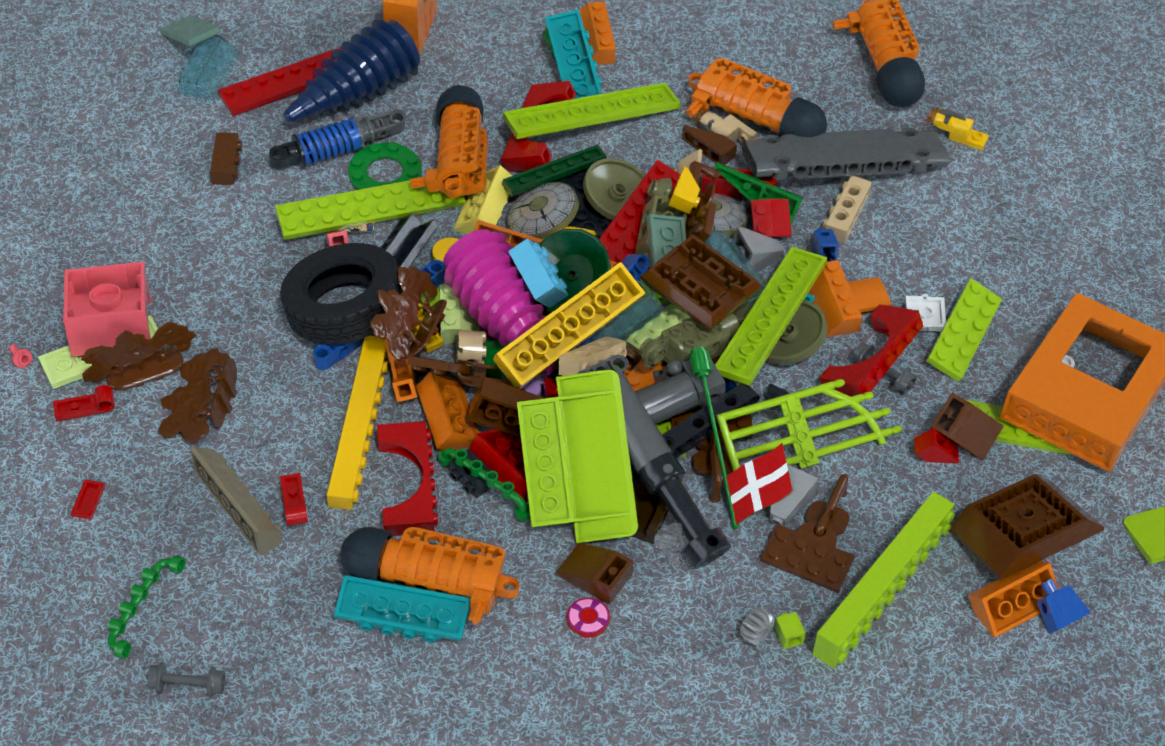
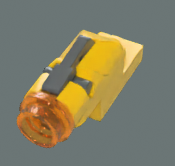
M941 107L932 108L927 121L931 122V125L950 132L948 139L981 151L983 150L989 135L973 130L974 120L964 117L962 113L953 112Z

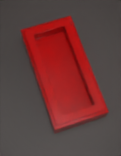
M84 479L71 511L72 517L92 520L105 489V483Z

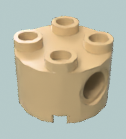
M458 330L455 363L458 360H465L484 364V359L482 358H486V346L483 345L486 342V332ZM468 365V366H472L471 370H474V371H475V366H473V365Z

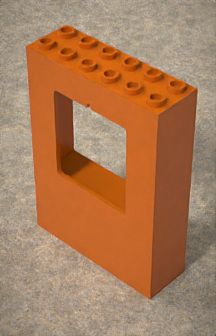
M1076 292L1008 391L1000 419L1111 473L1165 385V333ZM1082 330H1086L1144 358L1124 391L1118 390L1062 363L1063 358Z

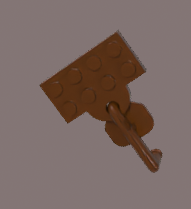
M693 161L689 166V171L697 185H699L701 173L711 177L713 181H716L721 172H717L697 161ZM710 183L701 192L699 191L697 197L700 198L697 208H692L690 214H687L685 224L686 240L690 236L695 235L704 242L712 235L717 205L712 202L715 192V184Z
M408 356L407 364L412 365L411 369L427 371L432 368L431 372L437 374H449V371L456 372L457 377L463 383L478 388L483 378L486 377L488 368L498 369V366L458 360L457 363L419 356ZM468 365L475 366L474 375H471L472 366ZM489 378L504 383L506 385L513 386L510 381Z
M696 408L671 417L672 428L696 413ZM751 413L737 417L727 424L729 432L752 426ZM718 430L726 474H730L733 472L728 453L725 450L726 447L721 431ZM712 434L696 445L701 450L693 455V468L697 473L711 474L712 488L709 500L712 503H718L721 500L722 471L715 437ZM753 434L741 438L752 439Z
M847 474L840 475L827 503L815 501L810 505L806 514L807 523L801 525L797 531L779 524L776 525L760 558L761 562L839 593L855 558V555L836 548V536L845 532L850 519L847 511L837 507L840 498L847 496L848 493Z

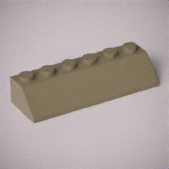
M190 448L195 473L256 552L262 555L281 544L280 535H282L280 527L270 521V515L265 509L262 510L259 507L260 504L257 498L248 493L249 490L244 482L240 483L233 468L229 469L224 456L222 454L218 455L214 449Z

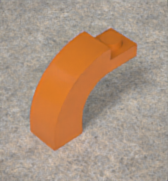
M384 339L391 364L392 384L397 402L416 398L418 394L414 369H411L412 365L407 364L408 359L398 361L389 352L388 339Z

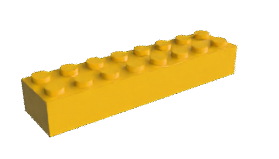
M620 262L496 353L493 360L515 388L521 389L559 361V355L575 349L638 302L645 295V292Z

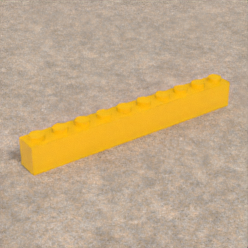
M375 336L364 338L327 492L328 507L353 510L354 502L358 503L359 490L357 489L358 485L362 486L363 473L361 471L366 469L367 457H365V454L370 452L371 441L369 437L374 434L373 420H377L378 408L376 406L381 403L382 393L380 389H384L385 377L383 376L384 373H388L389 361H387L389 356L384 339L376 338Z

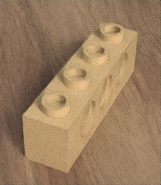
M851 176L848 182H844L842 194H838L835 202L836 206L831 207L830 217L825 219L822 227L823 229H832L837 241L846 242L870 195L871 181Z
M606 336L559 355V375L577 374L581 370L614 355L626 357V341Z

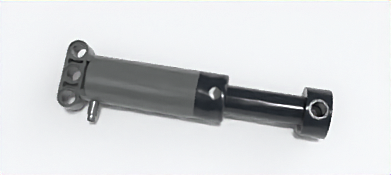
M614 355L581 370L577 374L602 370H613L618 374L630 463L649 494H660L690 543L684 550L695 568H701L724 555L732 545L720 527L710 528L681 482L685 476L684 469L624 375L628 367L627 358L623 355Z

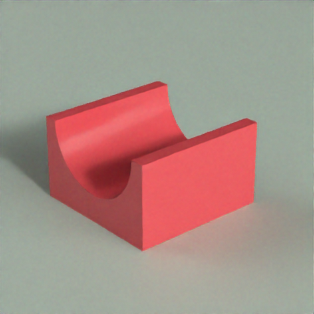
M144 262L65 270L63 321L71 357L85 355L86 350L101 345L114 347L116 338L125 330L133 334H143L145 339H151L147 303L151 302Z

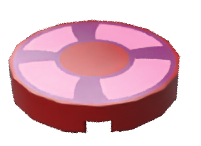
M592 597L576 600L570 605L567 612V624L570 630L584 638H594L601 635L610 623V612L607 606L602 601Z

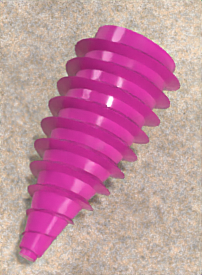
M486 229L477 230L460 238L446 252L443 259V264L446 268L445 282L452 288L454 295L460 298L463 307L469 309L470 315L478 319V324L482 328L488 329V334L493 338L499 339L500 344L506 347L543 320L539 318L543 314L544 307L536 304L538 301L534 299L508 251L513 247L510 244H506V236L498 232L492 233ZM556 363L545 370L544 373H553L557 369Z

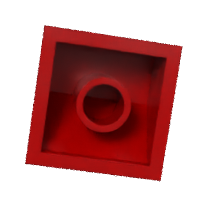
M788 199L751 201L754 232L773 239L792 237Z

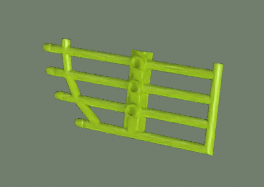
M843 379L716 415L733 471L740 467L739 459L773 450L781 443H783V446L793 444L796 456L786 458L787 465L791 466L799 463L800 469L819 464L818 457L874 440H877L879 445L887 443L885 437L901 432L902 427L896 425L892 426V428L889 427L881 430L875 419L890 414V409L882 408L869 412L859 404L864 400L867 401L873 398L872 392H865L850 397L834 390L845 385ZM819 393L838 400L804 411L800 403V399ZM774 406H781L784 417L729 432L726 420ZM846 406L852 407L860 414L859 416L809 430L806 418ZM863 422H867L872 430V433L816 450L812 440L813 437ZM787 425L790 436L741 451H735L732 440Z

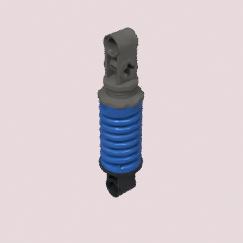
M396 109L371 118L365 117L360 121H357L353 116L346 121L343 120L340 123L329 124L327 127L323 126L320 129L309 130L307 133L292 134L291 142L274 146L270 149L269 165L274 169H281L299 163L301 168H305L313 162L317 163L318 159L324 161L325 157L326 159H330L332 156L337 157L338 153L343 155L345 152L350 153L351 151L364 149L365 142L369 141L371 143L375 139L384 138L403 131L406 114L402 110Z

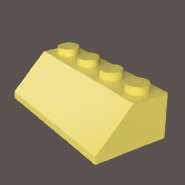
M501 165L487 171L486 188L482 192L467 196L466 203L463 205L453 228L454 231L469 234L474 231L477 220L494 225L497 224L509 196V193L502 185V181L512 176Z

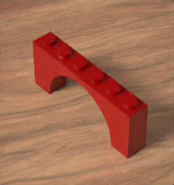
M570 81L533 84L527 93L522 108L571 100L575 98L576 93ZM512 133L501 160L509 172L526 171L550 162L552 155L546 143L532 142L527 140V137L516 139Z
M879 304L870 315L874 331L889 337L885 346L874 356L862 362L846 366L829 365L819 377L821 384L843 379L845 385L834 390L850 397L865 392H872L885 373L922 329L923 321L919 311Z
M426 421L378 424L379 452L394 453L406 457L419 468L423 476L419 489L412 497L399 505L382 508L384 530L392 531L393 536H402L404 531L410 527L435 532L434 525H438V513H433V508H437L436 495L432 496V491H435V478H430V474H434L433 462H429V458L433 457L432 445H428L427 442L431 441V429H426Z

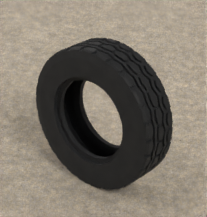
M365 243L338 244L321 249L305 257L287 273L280 290L283 308L292 330L305 340L327 345L350 343L374 334L370 325L371 320L376 314L385 313V309L378 300V290L388 292L394 289L399 294L403 292L398 280L399 267L395 258L388 251ZM348 283L369 284V287L363 293L347 301L331 304L316 302L322 294L334 287Z

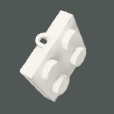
M927 294L905 297V308L918 310L923 321V327L920 331H942L946 323L944 297H928Z

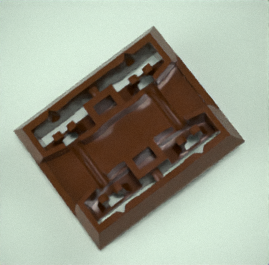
M695 235L690 236L679 246H676L640 276L647 286L708 331L713 329L761 289V285L755 278Z

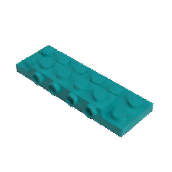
M579 9L545 17L561 81L571 82L576 93L574 99L602 94L600 88L602 86L601 76L596 74L598 70L597 61L592 59L594 55L593 47L588 44L590 40L589 32L584 30Z
M344 575L334 617L356 622L359 628L364 631H372V628L381 629L380 632L386 635H393V632L402 633V637L407 639H414L415 636L423 637V640L429 643H435L436 640H441L442 638L462 642L471 598Z

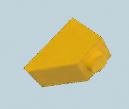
M685 166L668 205L690 214L692 208H697L700 198L697 197L700 188L689 169Z

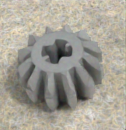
M757 607L751 610L750 614H747L746 619L743 620V624L740 627V635L750 644L757 646L763 643L768 638L769 633L772 632L775 618L765 609Z

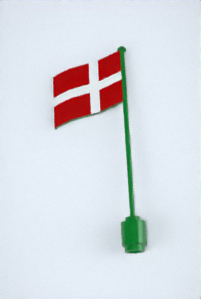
M697 347L691 349V355H689L692 373L703 380L733 523L731 527L736 530L739 528V523L755 512L780 502L792 493V483L783 443L769 453L745 463L727 476L706 377L710 376L709 373L713 371L710 354L706 347Z

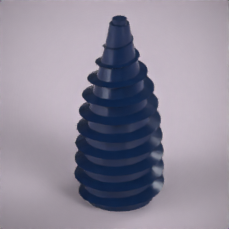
M374 20L371 27L366 26L361 30V35L354 34L350 42L342 43L340 50H333L331 59H323L321 69L316 68L313 71V80L306 81L304 92H300L298 98L283 113L284 119L288 123L295 122L305 117L309 118V116L317 113L322 116V112L327 110L336 114V107L339 106L346 111H350L349 102L362 106V97L369 101H374V91L384 96L386 94L385 85L394 90L397 88V80L406 83L408 81L407 72L414 76L417 75L420 64V55L413 39L405 28L395 20L387 22Z

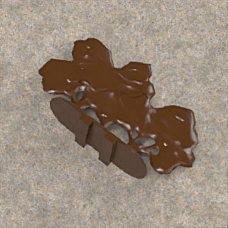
M416 267L398 268V280L403 291L401 294L394 289L388 292L378 290V300L385 309V313L376 314L370 322L376 338L388 339L389 352L398 361L418 354L428 344L431 337L437 334L439 330L437 324L443 321L445 317L443 311L447 300L441 299L430 307L429 298H435L438 295L437 287L432 283L430 273L426 271L421 272ZM421 293L424 295V297H425V299H426V300L424 301V302L426 303V305L421 301V298H420V294H421ZM426 309L427 313L421 322L417 316L418 311ZM420 325L416 335H414L412 329Z
M166 322L158 328L151 339H145L143 334H133L125 330L116 338L114 347L101 345L86 350L81 360L87 364H92V366L82 373L84 382L100 383L106 378L108 386H111L114 390H124L134 386H143L145 382L154 379L156 381L164 379L163 376L177 371L182 366L183 356L180 352L187 351L191 347V340L197 334L194 331H189L188 326L177 325L173 322ZM170 345V348L164 349L165 346Z
M218 348L210 349L207 353H199L191 360L182 364L179 369L181 376L189 382L186 387H178L171 395L160 399L163 408L173 412L162 420L158 429V433L163 435L165 439L181 432L185 441H199L200 437L209 432L210 427L206 423L207 417L211 415L213 424L221 428L226 413L231 414L232 405L230 400L231 397L235 398L237 394L235 388L237 367L235 361L227 353H220ZM211 369L217 371L215 374L217 376H212L209 371ZM219 380L215 393H212L210 391L211 385ZM213 398L211 409L207 408V404H209V402Z

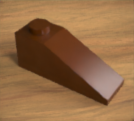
M686 125L683 126L682 140L696 150H702V154L715 164L719 162L725 165L736 157L737 144L726 136Z

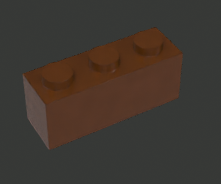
M216 133L210 169L212 185H234L235 178H238L239 169L237 165L241 163L239 152H242L243 143L239 141L238 133Z

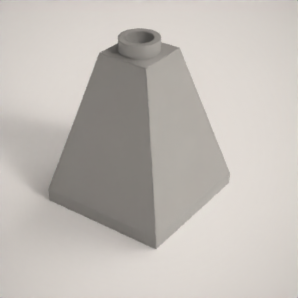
M737 227L727 249L726 256L742 270L755 274L779 261L780 257L784 254V247L776 239L743 227Z
M788 465L793 492L780 502L771 505L770 521L774 525H786L817 496V477Z

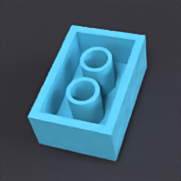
M527 238L508 251L535 300L551 308L569 296L565 290L567 288L566 283L562 278L559 279L556 274L558 269L553 262L550 263L548 260L549 253L544 247H540L537 242H532Z

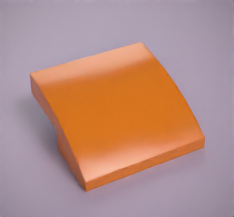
M879 277L848 282L861 313L874 311L879 304L891 306L887 291Z

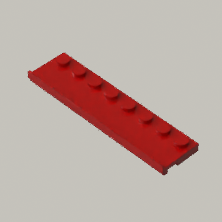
M333 50L218 89V94L232 116L298 94L306 89L305 83L307 80H313L314 69H321L323 59H331Z

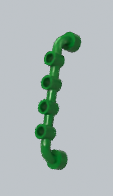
M447 447L439 452L438 461L440 465L449 467L450 461L455 459V463L458 466L468 468L472 476L481 477L485 480L489 488L499 490L503 498L512 499L517 504L515 508L517 520L526 522L531 519L529 505L514 491L513 483H502L499 481L496 471L486 472L483 469V463L480 460L471 461L468 459L467 451L464 449L455 450Z
M175 555L173 558H165L158 561L152 569L145 568L142 571L141 579L144 580L141 586L137 584L132 586L130 595L133 597L130 603L123 601L119 607V613L122 615L119 619L112 618L108 624V630L111 631L108 636V645L114 650L116 657L125 659L129 655L131 643L122 639L117 642L116 639L119 634L124 633L126 623L130 617L135 616L137 606L141 600L146 599L148 589L152 583L157 582L160 571L164 567L169 566L171 572L180 574L186 564L184 557Z

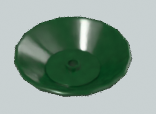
M563 229L549 234L539 243L540 247H544L549 253L547 258L550 263L553 262L557 267L558 273L556 274L559 279L562 278L566 283L567 288L565 290L569 296L551 308L546 307L540 302H537V304L542 305L546 311L552 313L611 269L607 249L597 236L583 229ZM575 272V276L571 278V274Z

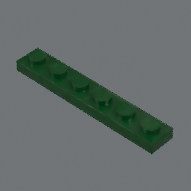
M594 145L505 178L502 181V185L512 197L545 183L587 169L596 161L606 159L607 156L598 145Z

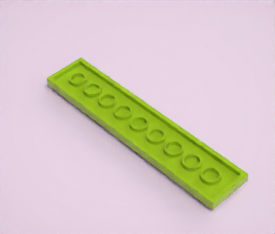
M664 82L505 111L502 118L516 139L680 109L681 102Z
M409 180L275 205V211L283 239L287 240L373 222L377 223L403 218L410 214L419 215L460 207L466 203L464 195L450 198L442 193L441 190L429 193L428 187L412 189Z
M795 247L790 248L715 364L722 377L749 386L752 384L825 267L827 257Z

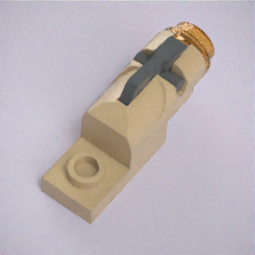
M703 109L695 118L702 130L724 135L732 141L738 139L743 143L744 140H756L757 132L731 114L722 119L709 110Z

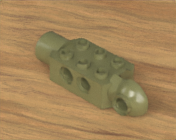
M670 178L654 179L647 191V194L651 196V200L643 209L635 253L648 257L650 262L648 270L651 268L646 216L650 213L684 217L686 224L688 213L668 205L672 193V180Z
M731 313L713 329L708 331L692 318L663 330L660 339H646L639 348L642 354V361L645 367L648 368L659 364L662 360L668 363L675 359L683 363L690 360V350L697 347H706L710 358L713 359L724 352L728 340L733 338L740 327L739 321Z

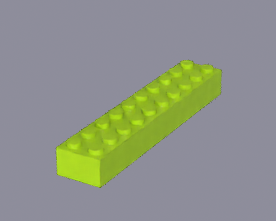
M932 492L817 632L813 656L833 669L839 663L842 665L849 655L848 651L850 649L854 650L858 646L860 636L862 634L866 635L870 631L871 623L874 619L879 620L884 612L883 608L885 605H891L897 590L899 592L903 590L907 583L906 579L908 577L912 578L918 570V564L920 562L923 564L927 560L930 549L935 550L940 543L939 538L942 535L946 536L951 529L950 522L955 516L953 513L954 503L936 492Z

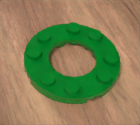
M395 142L373 143L361 149L352 157L348 167V175L353 188L360 190L421 177L422 166L418 156L403 145ZM379 159H393L402 165L403 172L394 181L378 182L368 175L367 169L369 165Z

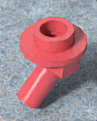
M16 344L9 347L13 354V357H11L12 362L18 368H25L32 362L30 351L18 349Z

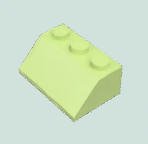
M447 284L439 285L440 300H447L443 311L445 317L440 322L441 338L444 340V344L456 343L458 330L480 331L478 319L473 318L469 313V309L463 307L460 298L454 295L452 288Z

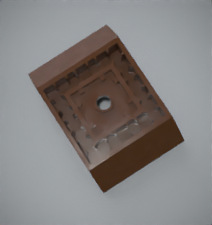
M1034 474L967 505L952 525L950 532L996 576L1003 579L1103 531L1104 526L1052 481Z

